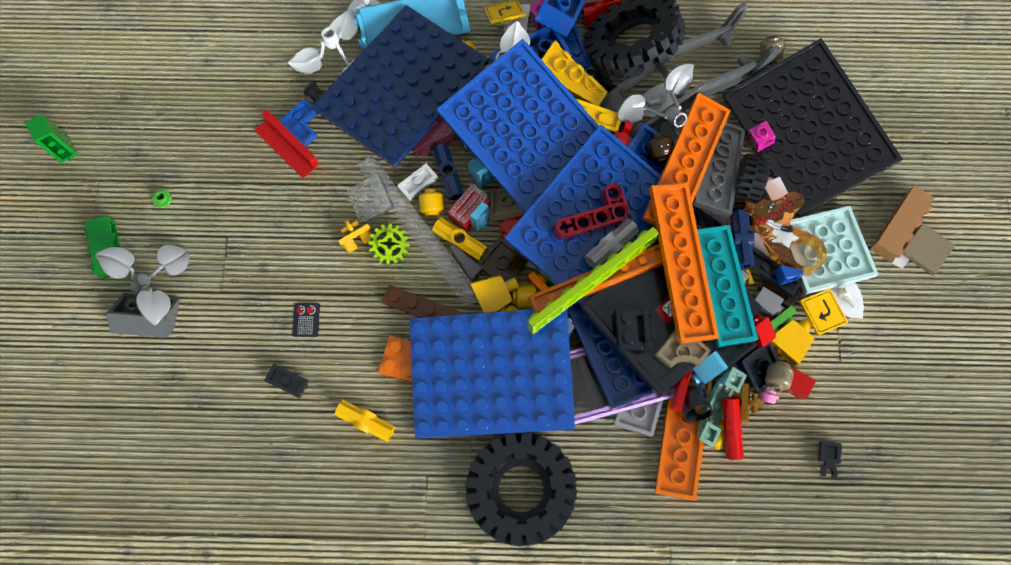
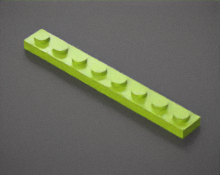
M654 227L649 231L644 230L641 232L637 240L633 243L631 241L628 242L618 254L613 253L605 264L597 265L589 276L581 277L577 281V285L571 289H565L561 293V297L557 300L549 301L541 312L533 313L528 319V330L532 334L536 333L655 243L659 232Z

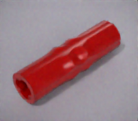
M739 397L722 398V424L724 427L726 459L741 460L744 458Z

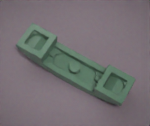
M730 366L719 378L706 400L712 406L713 415L705 420H699L697 439L713 448L722 431L718 427L723 416L722 398L732 397L733 392L739 393L747 376L733 366ZM707 406L703 407L701 415L709 410Z

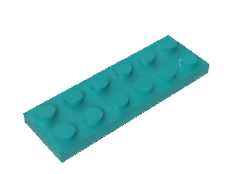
M730 225L698 229L719 338L715 340L716 346L722 347L757 341L758 336Z

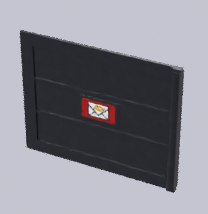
M663 265L602 289L580 306L583 313L616 350L615 309H651L650 327L655 349L651 351H617L659 398L696 366L690 362H680L669 369L654 356L675 330ZM746 290L753 316L762 306ZM637 318L639 342H644L642 320ZM715 340L701 341L711 352L717 348Z

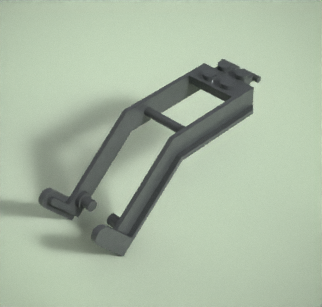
M746 3L738 5L721 28L683 41L682 45H678L679 50L674 55L667 54L668 61L678 55L716 41L723 42L726 47L731 45L733 40L729 35L746 14L748 8ZM778 45L770 46L754 62L748 61L745 56H742L737 61L741 67L704 81L687 94L677 95L679 97L677 102L682 107L680 110L683 113L688 110L698 92L707 97L761 73L781 51ZM656 61L653 62L655 69L646 73L643 67L640 70L639 76L628 78L609 92L601 103V107L618 112L624 101L623 94L656 70H659L666 79L669 73L668 69L664 64L660 65ZM674 103L671 104L669 107H667L666 109H664L661 113H664V114H665L666 111H667V109L670 108V107H675V104H674ZM656 115L645 124L655 131H659L662 124L668 120ZM621 121L618 132H622L625 122ZM640 121L633 124L628 135L629 137H635L642 126Z

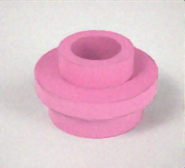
M764 389L763 392L759 393V399L775 404L776 399H779V396L775 395L776 392L769 389Z

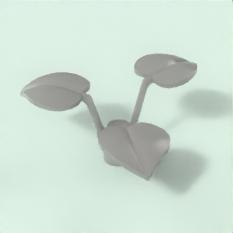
M692 63L680 64L667 74L664 86L667 90H671L670 96L675 107L668 108L665 114L644 106L645 98L642 95L632 94L623 101L618 109V118L625 123L627 120L636 123L643 118V110L662 116L668 121L662 124L659 133H663V136H670L671 141L675 144L682 126L687 121V115L680 110L682 107L678 104L674 93L680 95L690 88L693 80L694 65Z
M164 245L156 254L157 261L162 265L157 267L148 276L145 274L135 276L134 269L130 267L133 265L135 258L128 250L120 247H110L101 250L95 255L102 270L112 278H124L130 271V279L132 280L130 289L134 293H138L136 297L137 307L144 318L154 326L168 313L171 302L163 291L156 290L153 292L152 288H147L150 284V279L162 268L169 275H178L187 268L190 260L186 249L176 245Z

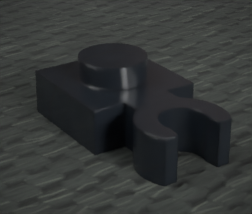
M819 441L818 461L824 462V466L820 469L821 476H826V470L829 469L831 471V478L837 477L838 471L835 464H841L842 443Z

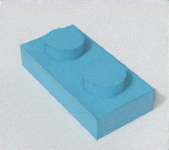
M484 202L470 215L471 226L476 232L481 228H486L490 222L489 206Z

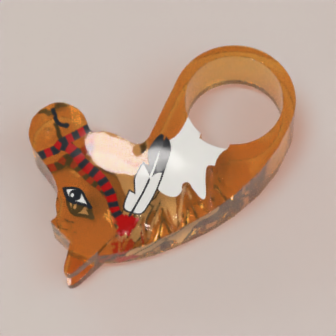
M789 192L777 200H765L763 198L758 204L747 202L744 210L752 217L754 230L760 235L764 247L772 260L779 265L803 270L802 276L812 275L821 267L827 255L824 243L818 237L790 224L793 216L798 213L804 204V198L800 193ZM796 244L808 245L817 255V264L809 267L798 264L793 259L789 248Z

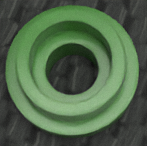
M165 189L157 190L152 196V201L157 207H167L172 200L170 192Z

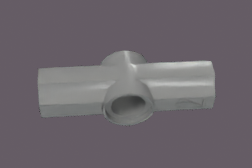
M627 219L618 228L602 238L599 244L584 256L587 264L595 268L606 261L613 253L620 251L625 246L624 244L639 232L635 222Z

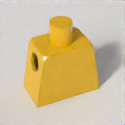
M501 275L471 283L484 313L497 312L512 301L509 292L520 288L515 277L504 282Z
M806 318L799 324L792 320L775 333L776 338L771 341L776 353L792 367L800 364L814 340V337L808 332L812 325Z

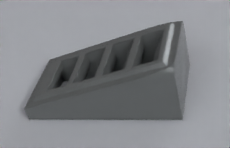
M452 245L450 247L452 255L470 282L476 281L482 274V268L457 246Z

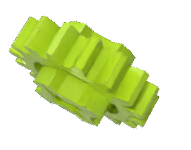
M390 223L388 228H385L382 224L381 230L375 228L376 235H370L373 241H369L368 245L373 246V248L369 249V252H375L373 258L379 257L380 264L383 260L386 261L387 265H389L390 261L397 264L398 258L401 261L404 259L402 254H408L405 248L410 247V244L405 243V241L409 237L403 236L405 230L398 231V225L394 229ZM386 233V237L382 240H377L381 234ZM393 233L396 234L401 241H397L394 238ZM387 240H391V244H394L395 246H391V249H387V245H384L383 243H387ZM377 248H381L385 252V256L379 253ZM401 249L397 255L392 256L394 250Z

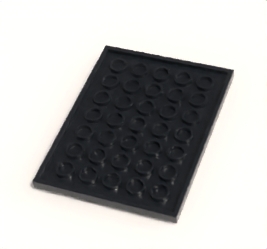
M822 38L723 94L724 99L741 126L745 129L747 135L751 128L764 121H767L776 136L773 144L758 151L761 157L770 160V172L774 178H781L790 196L789 199L794 205H798L795 212L799 218L903 160Z

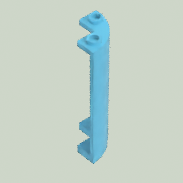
M396 0L356 9L357 15L354 16L356 26H360L361 29L359 44L361 49L364 50L406 5L452 35L471 32L464 0Z

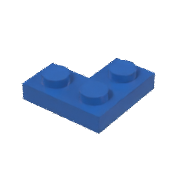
M306 98L279 120L305 147L317 137V134L307 123L318 114L312 109V104Z

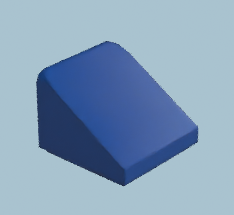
M780 265L774 271L777 281L781 285L798 280L804 273L803 270Z

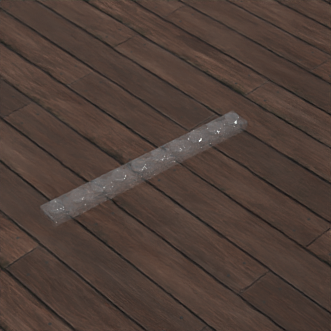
M370 155L357 165L358 169L468 309L478 302L470 279L376 159Z

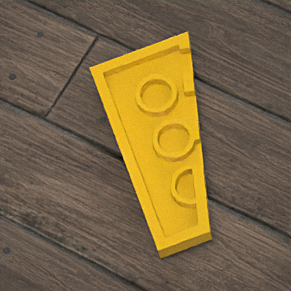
M555 40L542 58V61L572 95L582 101L600 106L608 92L592 76H589L584 71V68L577 64L571 58V55L564 51Z

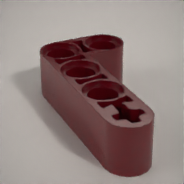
M617 184L608 185L600 194L603 207L560 219L552 227V235L558 240H564L622 222L627 218L629 208L621 187ZM608 191H611L615 198L609 197ZM615 209L621 213V217L615 215ZM596 215H600L603 218L602 223L597 221ZM577 220L583 221L585 228H581ZM570 225V228H568L565 232L564 230L559 229L560 227L567 228Z

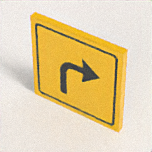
M518 0L484 7L491 24L503 23V21L507 20L512 21V19L526 16Z
M831 289L799 301L817 336L849 323Z

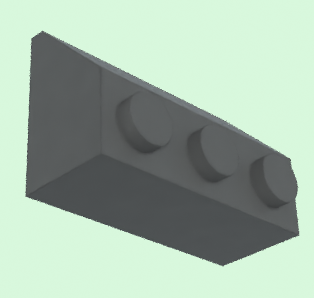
M123 293L106 313L110 333L168 338L176 325L180 298L169 297L171 302L170 309L155 326L146 320L139 311L136 304L138 294Z

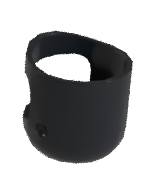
M691 385L687 388L682 413L685 420L688 421L705 420L713 415L711 404L705 400L707 393L698 385ZM707 406L709 410L702 415H698L695 407Z

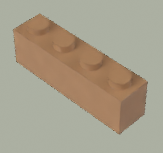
M916 185L910 188L870 250L889 262L895 257L899 258L905 251L903 248L905 243L908 244L913 238V230L922 224V216L931 210L933 206L931 202L934 197Z

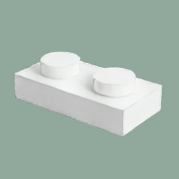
M424 164L397 185V187L411 201L438 180V176L427 164Z

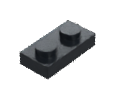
M274 363L264 379L265 382L299 399L309 383V380Z

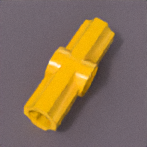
M441 217L434 224L433 233L452 245L457 246L477 261H480L486 254L488 247L468 235L463 229L455 227ZM458 236L465 238L461 243L455 242V239Z
M345 400L338 404L335 411L337 417L350 422L357 429L367 434L370 433L386 442L392 437L396 428L392 424L379 419L374 413L364 408L360 409Z

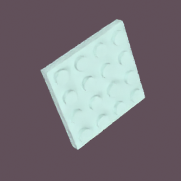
M851 206L789 221L787 226L793 228L792 233L799 238L792 241L787 250L794 268L804 272L799 278L803 281L801 286L804 294L879 275Z

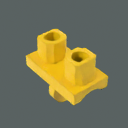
M345 220L346 227L340 230L343 234L348 231L351 233L338 240V242L350 253L357 249L353 238L360 236L364 244L373 240L370 238L371 232L369 229L371 228L366 224L354 231V228L359 226L357 220L351 224L348 220Z

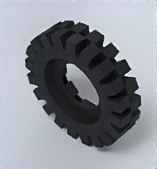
M621 0L622 6L619 7L614 3L607 7L609 14L602 11L597 15L598 21L590 23L588 26L589 31H585V41H583L585 51L596 72L599 74L603 73L605 77L612 78L615 74L616 79L625 78L629 71L630 76L635 77L640 75V68L644 67L647 73L655 69L653 62L656 61L662 65L668 61L667 54L674 55L679 50L678 45H682L685 39L684 34H686L685 23L675 0H634L633 2L631 0ZM650 24L653 27L650 31V36L647 38L644 36L635 41L634 45L615 44L617 37L621 33L634 26Z
M509 433L501 438L497 437L490 441V444L478 452L477 457L471 463L468 477L466 478V500L473 519L487 535L511 546H531L550 539L565 526L574 510L577 498V481L568 457H565L561 452L562 450L555 443L552 444L547 438L540 435L535 436L532 433ZM518 466L534 470L540 476L543 483L541 501L535 508L526 512H517L509 509L502 502L499 495V483L502 476L508 470Z

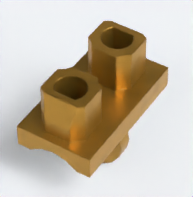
M743 384L739 393L733 392L732 397H739L742 400L740 406L742 422L749 423L750 407H752L751 414H758V407H764V402L758 401V394L753 393L752 400H750L749 384Z

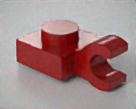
M628 120L624 124L622 132L616 131L614 134L627 147L633 140L628 135L634 124Z

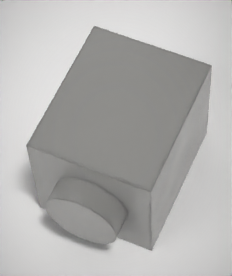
M763 287L755 299L762 306L759 312L769 317L770 320L774 315L778 317L784 308L781 306L784 299Z

